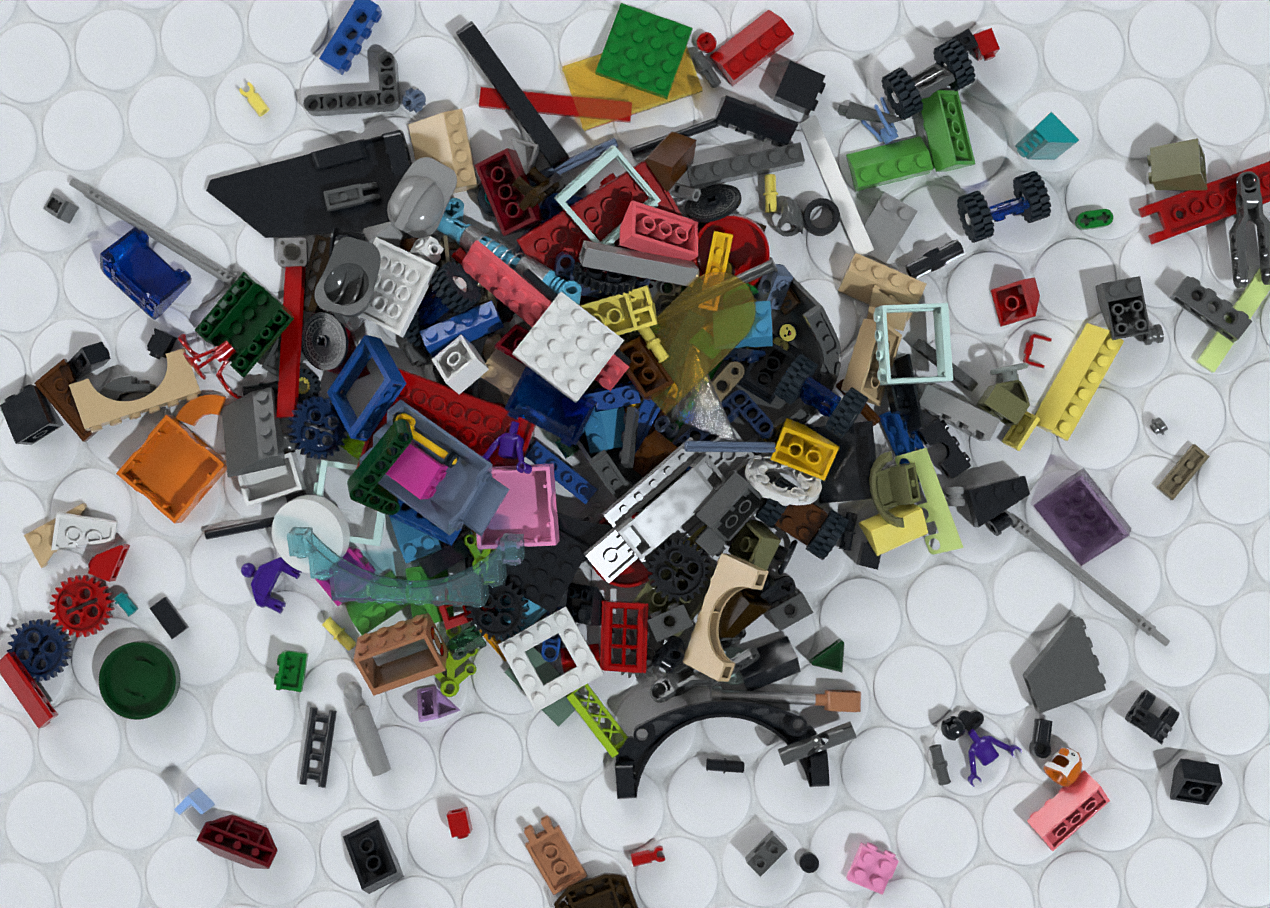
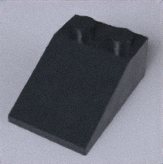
M773 333V346L759 348V350L765 351L766 355L759 357V361L750 363L738 384L770 405L776 397L774 392L793 361L803 353V351Z
M379 820L343 836L363 891L370 894L404 877L398 859Z

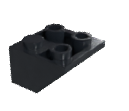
M571 582L568 587L566 607L576 623L601 626L602 601L606 600L598 587Z

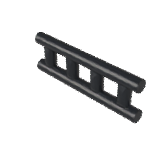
M310 707L299 784L307 785L308 779L319 780L318 787L325 788L337 711L329 710V715L317 714L318 708ZM316 722L327 723L326 735L314 733ZM313 741L325 742L323 754L312 752ZM310 760L322 761L320 773L309 771Z

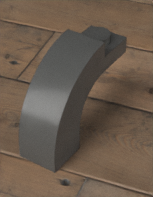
M126 376L111 381L99 393L109 399L122 401L124 397L132 393H152L156 389V385L150 384L148 380H138L137 384V377Z

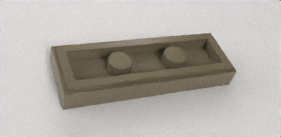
M1192 444L1156 488L1167 498L1174 500L1210 456L1196 444Z

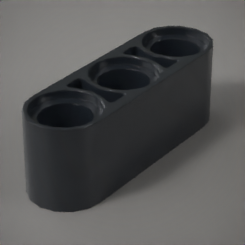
M464 537L455 541L452 546L448 545L419 562L428 579L472 555L468 546L463 542Z

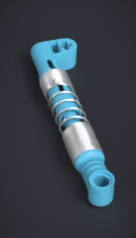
M457 198L449 200L436 230L457 241L458 245L467 251L478 240L522 278H524L522 276L523 273L529 268L557 294L562 292L575 303L580 304L582 291L580 284L575 281L566 282L547 266L529 256H524L523 253L516 254V250L514 248L509 249L506 243L500 244L498 239H491V235L471 224H464L463 201Z

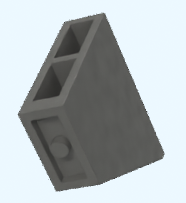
M1070 616L1023 673L1034 708L1039 713L1106 690L1104 686L1106 684L1105 677L1098 669L1099 660L1096 655H1093L1091 650L1093 647L1092 641L1085 633L1086 624L1079 616Z

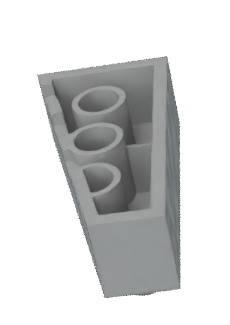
M933 383L931 385H924L918 396L921 410L940 420H944L947 424L979 441H989L1000 419L976 408L969 402L959 400L958 396L950 392L947 394L941 391L942 388Z

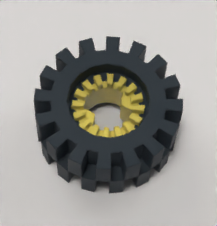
M300 368L299 383L304 381L305 384H308L305 391L299 388L298 402L303 403V400L319 396L321 381H319V377L313 371Z

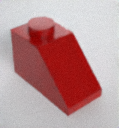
M119 545L92 557L88 564V568H90L88 574L108 582L116 581L130 545Z

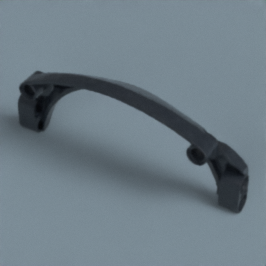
M713 700L679 707L638 724L634 728L633 736H628L618 751L619 754L616 755L615 762L617 799L637 798L641 775L655 750L674 732L696 721L716 717L744 719L772 731L787 745L803 739H809L818 733L811 725H807V721L802 715L768 704L741 700ZM796 719H801L803 722L802 726L798 729L794 728L793 722ZM645 729L648 735L645 738H640L637 736V731ZM820 738V739H821V744H822V745H825V742L823 741V739ZM827 749L815 752L799 760L806 774L809 787L829 786Z

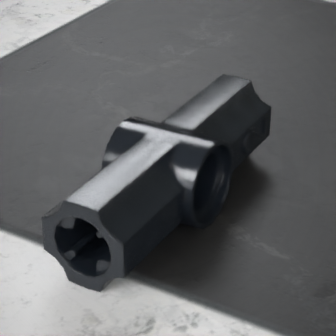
M957 239L941 248L937 247L925 253L923 257L905 266L906 272L915 279L930 271L933 272L947 265V262L965 254L963 247Z

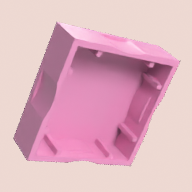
M553 463L532 464L530 474L518 472L516 465L492 467V477L510 490L483 535L480 536L476 533L478 549L507 548L516 545L527 547L557 545L560 540Z

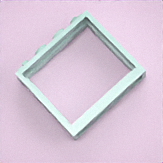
M613 145L554 197L592 242L615 246L614 242L620 238L621 224L600 242L566 203L572 195L610 161L616 158L649 197L643 204L656 208L661 201L616 146Z
M948 303L882 305L875 308L873 318L876 322L875 340L878 346L876 359L879 361L877 377L880 385L953 381ZM933 312L938 376L891 378L887 313Z
M321 460V463L317 464L316 475H319V480L314 484L313 494L323 497L327 467L356 470L357 465ZM377 511L373 539L350 536L349 542L381 546L386 514Z

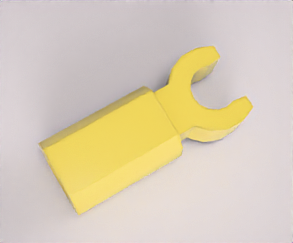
M248 82L250 90L244 92L240 88L239 91L244 97L248 98L247 101L258 116H263L270 109L260 95L255 93V87Z

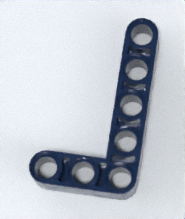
M737 390L674 441L673 444L679 447L695 434L701 435L698 441L711 440L740 415L762 439L772 438L775 431L771 420L743 390ZM740 397L745 398V402H744V403H742V404H737V403H736V400H737L738 398H740ZM722 411H731L728 416H721ZM752 411L758 413L755 418H749L748 414ZM709 422L716 423L714 428H706ZM764 425L770 426V430H769V431H767V432H761V431H760V429H761L762 426H764Z

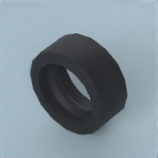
M826 198L813 200L807 205L803 213L804 227L815 236L830 234L835 230L840 221L838 207L833 201ZM824 206L831 211L832 222L828 227L817 228L811 223L810 214L815 207Z

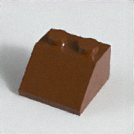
M655 430L644 439L635 453L632 469L642 477H645L678 447Z

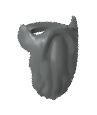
M793 199L784 200L781 205L782 217L776 226L778 234L786 237L796 235L799 232L803 234V213L799 204ZM785 223L796 225L792 231L781 230Z

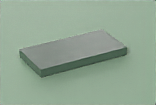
M535 647L525 651L543 684L562 675L550 662L543 659L541 653ZM509 667L504 673L524 692L514 672ZM579 691L575 692L579 698H585ZM564 696L541 710L559 727L576 709L567 699V696Z

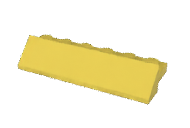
M648 285L633 289L628 294L623 292V295L616 294L579 305L617 335L658 324L655 303H653Z
M1086 323L1035 413V416L1040 419L1036 426L1068 441L1124 340H1112L1109 333L1110 330Z

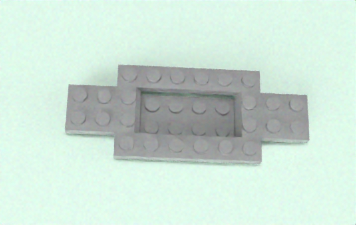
M731 426L714 440L744 442ZM690 437V438H689L688 440H686V441H695V440ZM683 443L602 513L613 528L590 547L584 555L608 583L615 579L636 559H639L646 569L647 567H652L648 560H654L652 552L658 554L657 546L663 549V542L670 545L671 539L674 540L675 544H677L679 538L684 542L705 524L696 514L735 472L739 471L751 458L755 457L752 452H687L684 450ZM687 467H691V469L688 472H686L681 478H679L673 485H671L666 491H664L658 498H656L651 504H649L636 517H634L633 519L631 518V516L634 513H636L642 506H644L657 493H659L664 487H666L672 480H674L679 474H681Z

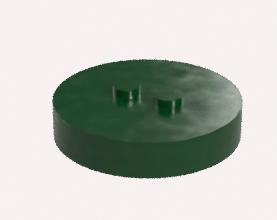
M134 641L124 644L112 651L101 666L99 673L101 696L113 712L124 718L134 720L150 718L168 708L176 698L181 680L179 666L173 655L157 643Z

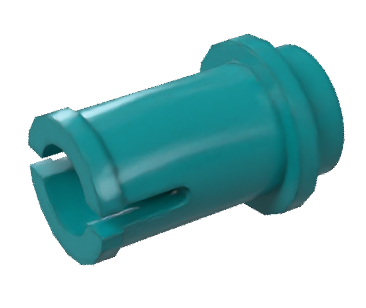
M121 592L114 598L115 604H119L129 617L138 610V607L127 597L128 593Z

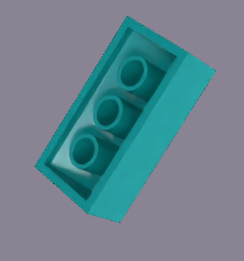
M1050 112L1015 147L1019 155L1027 159L1055 160L1076 144L1079 139Z

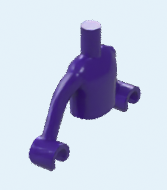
M512 421L509 433L499 436L481 457L491 463L489 457L500 445L498 456L517 460L518 457L517 471L530 474L532 466L525 463L523 457L524 439L517 434L519 423Z
M974 729L970 730L968 735L974 743L968 751L971 774L968 776V782L973 787H975L973 785L975 778L982 782L981 778L977 775L975 756L983 766L990 764L998 758L999 753L993 744L1008 751L1014 758L1016 757L1013 755V751L1017 749L1022 753V749L1015 744L1007 745L992 736L980 738Z

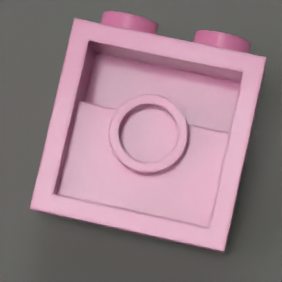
M860 843L846 879L883 895L899 861L895 857L896 854L891 851L885 850L882 852L872 843Z

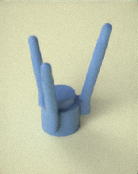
M881 97L880 100L884 112L890 114L884 97ZM875 104L874 108L884 125V128L879 130L881 134L874 130L865 120H861V123L877 137L880 143L884 141L886 145L899 137L898 131L894 123H889L888 125L878 105Z

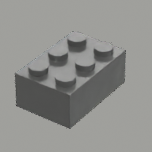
M735 472L707 504L701 508L696 516L728 544L766 500L749 482Z

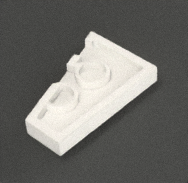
M58 512L56 514L51 550L65 547L72 548L86 544L114 542L118 521Z

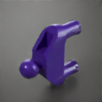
M282 557L259 566L258 570H256L252 563H245L241 567V574L244 577H254L251 587L257 606L261 608L268 607L279 614L283 612V607L286 606V603L271 597V592L280 573L284 572L298 579L301 575L299 573H302V571L290 566Z

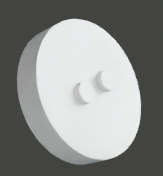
M302 495L289 501L278 510L272 524V538L279 555L290 566L302 572L319 573L331 568L343 558L349 546L350 532L344 515L331 501L317 495Z

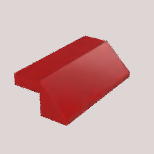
M8 652L0 659V675L38 729L51 723L52 719L58 716V713L15 652Z

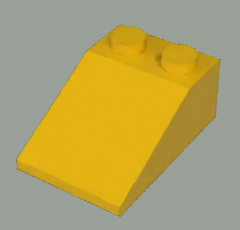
M786 418L776 442V450L772 453L770 460L825 481L839 446L809 427Z

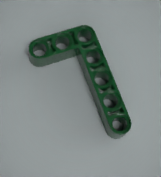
M404 419L395 421L347 481V487L351 500L386 515H395L399 512L398 498L378 484V482L413 440L408 421Z

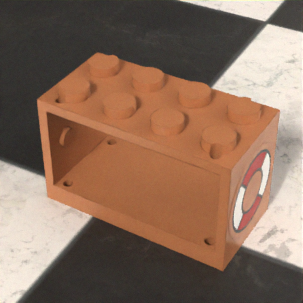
M426 613L358 637L353 660L373 696L446 671L448 648L430 614ZM425 639L429 647L428 649L377 666L373 659V656Z

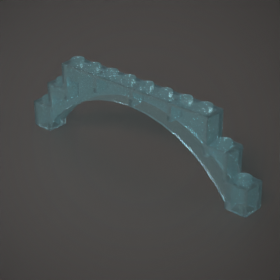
M293 527L287 534L289 556H296L300 559L308 557L310 577L320 581L330 579L332 600L342 603L358 601V603L377 602L378 604H385L388 602L398 605L414 603L415 605H453L454 607L468 605L475 608L485 606L489 598L488 585L497 587L503 585L506 580V564L510 566L521 564L525 557L524 534L504 533L497 548L474 566L443 578L410 581L377 575L348 562L327 547L313 533V527Z

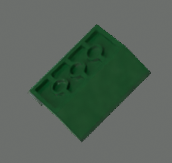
M243 272L196 327L195 331L206 342L215 347L220 346L227 340L236 351L229 358L232 362L230 366L244 378L294 320L292 312L273 294L247 273Z

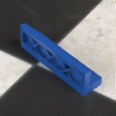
M891 411L879 415L896 456L913 452L915 447L918 450L924 448L917 431L911 433V438L909 437L905 415H903V420L899 414H891ZM906 458L900 460V464L910 463Z

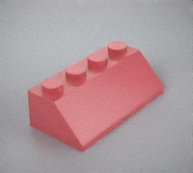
M631 201L620 226L619 245L641 252L692 261L698 257V222Z
M1084 770L1074 783L1069 787H1062L1054 798L1047 800L1044 806L1039 811L1034 812L1027 822L1053 852L1110 800L1102 787Z

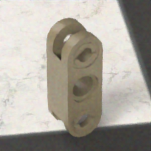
M729 363L702 393L699 400L702 409L707 411L713 410L742 379L745 370L741 363ZM736 369L738 371V374L733 375L731 373V370ZM723 381L727 384V389L719 391L716 384ZM706 398H711L713 402L711 404L706 403Z

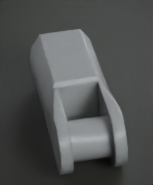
M675 183L669 190L670 195L673 197L695 202L699 200L701 194L698 188Z

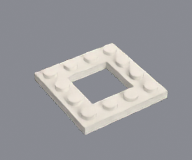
M566 606L498 644L535 712L604 675ZM559 633L576 667L543 684L525 651Z

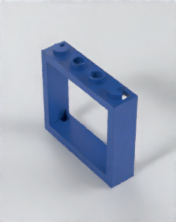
M365 334L327 391V394L350 438L367 442L407 383L381 338ZM373 357L384 377V381L359 418H357L346 394L368 361Z

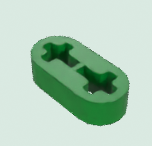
M1108 209L1085 211L1075 218V225L1080 230L1103 228L1112 223L1113 213ZM1103 213V215L1105 217L1107 216L1108 219L1104 222L1103 220H1097L1096 218L1102 216ZM1083 217H1085V219H1092V221L1086 223V226L1084 223H1081L1080 220L1083 219Z

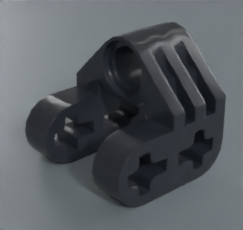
M1144 690L1126 714L1125 720L1162 745L1164 738L1168 736V732L1172 731V727L1179 717V712L1169 706L1158 718L1148 711L1154 703L1156 696L1150 691Z

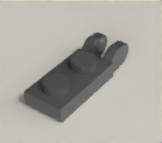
M359 183L324 191L327 211L330 212L379 200V194L364 196L363 190L377 188V183Z

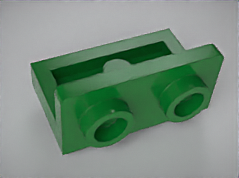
M284 650L278 655L277 666H279V671L274 677L276 690L303 691L309 653Z

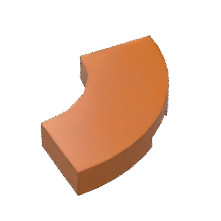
M219 395L199 396L186 403L175 419L195 426L198 420L205 415H220L227 397Z

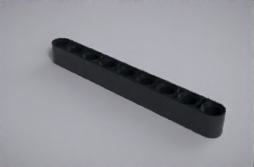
M470 21L456 31L461 42L532 141L538 144L540 152L550 166L555 170L570 158L475 24Z

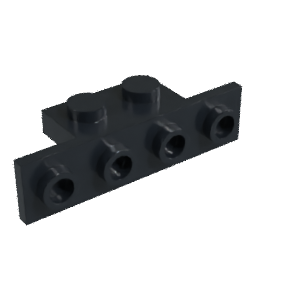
M910 354L894 360L896 375H891V378L914 377ZM916 384L885 385L891 414L905 415L908 433L924 428Z

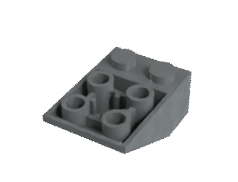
M1140 276L1106 282L1095 286L1098 303L1107 328L1110 330L1109 333L1112 340L1151 333Z

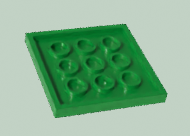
M621 3L595 75L668 99L693 28Z

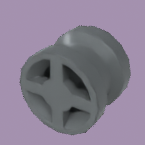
M1160 324L1150 327L1151 333L1142 335L1145 345H1151L1152 342L1162 343L1164 340V333Z

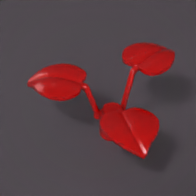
M181 334L178 337L182 346L192 356L190 357L184 352L183 355L186 361L201 378L205 380L206 376L200 368L215 358L219 362L224 361L216 376L231 396L236 399L242 397L229 389L222 376L223 369L230 362L229 358L236 353L227 340L220 346L198 354L189 346L186 334ZM213 353V356L197 365L196 360L201 362V357Z

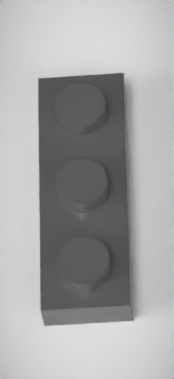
M627 407V413H624L623 417L625 431L621 435L623 449L619 452V461L625 468H633L640 413L635 407Z

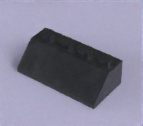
M727 95L721 98L714 120L718 121L717 125L724 128L732 126L736 128V132L746 135L747 132L754 135V139L763 142L764 139L772 141L771 145L775 147L788 145L799 124L797 121Z

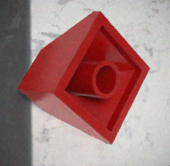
M1035 277L991 290L1000 326L1036 316L1040 294Z

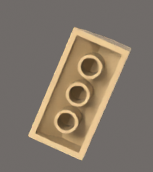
M855 253L838 292L869 305L873 287L877 285L880 287L879 291L887 296L891 294L899 302L918 304L926 283ZM910 312V313L908 314V320H909V318L911 317V315H912L913 312Z
M863 319L841 390L847 393L853 387L869 398L868 403L880 406L886 388L885 385H880L877 377L879 361L876 359V351L878 350L875 340L876 322L874 319ZM887 324L891 373L902 334Z
M497 349L485 363L489 370L481 378L546 418L560 396L561 391L528 366Z

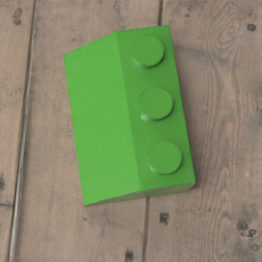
M421 566L406 568L412 618L416 615L429 613L434 623L442 622L432 586L449 580L448 568L430 579L427 578ZM451 591L442 594L445 604L452 602ZM453 606L447 607L449 618L453 617Z
M391 570L344 602L351 621L360 634L364 635L410 604V597L393 570Z

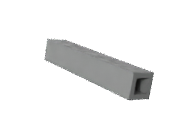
M583 241L579 256L581 265L584 267L693 287L695 281L699 278V269L692 261L590 241Z

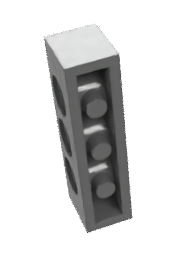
M1189 276L1184 278L1169 298L1234 343L1239 340L1252 323L1249 316L1243 311H1237L1229 301L1217 297L1216 292L1212 289H1206L1200 285L1201 283L1198 279ZM1193 292L1199 295V301L1192 298ZM1208 304L1215 306V312H1211L1208 309ZM1224 315L1230 316L1232 322L1227 323L1224 320Z

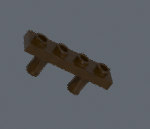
M534 166L526 176L536 183L537 187L529 185L521 176L512 184L513 187L525 196L518 206L523 211L529 207L533 209L538 203L540 204L545 198L547 199L551 193L557 191L560 187L559 182L563 177L555 173L550 178H546Z

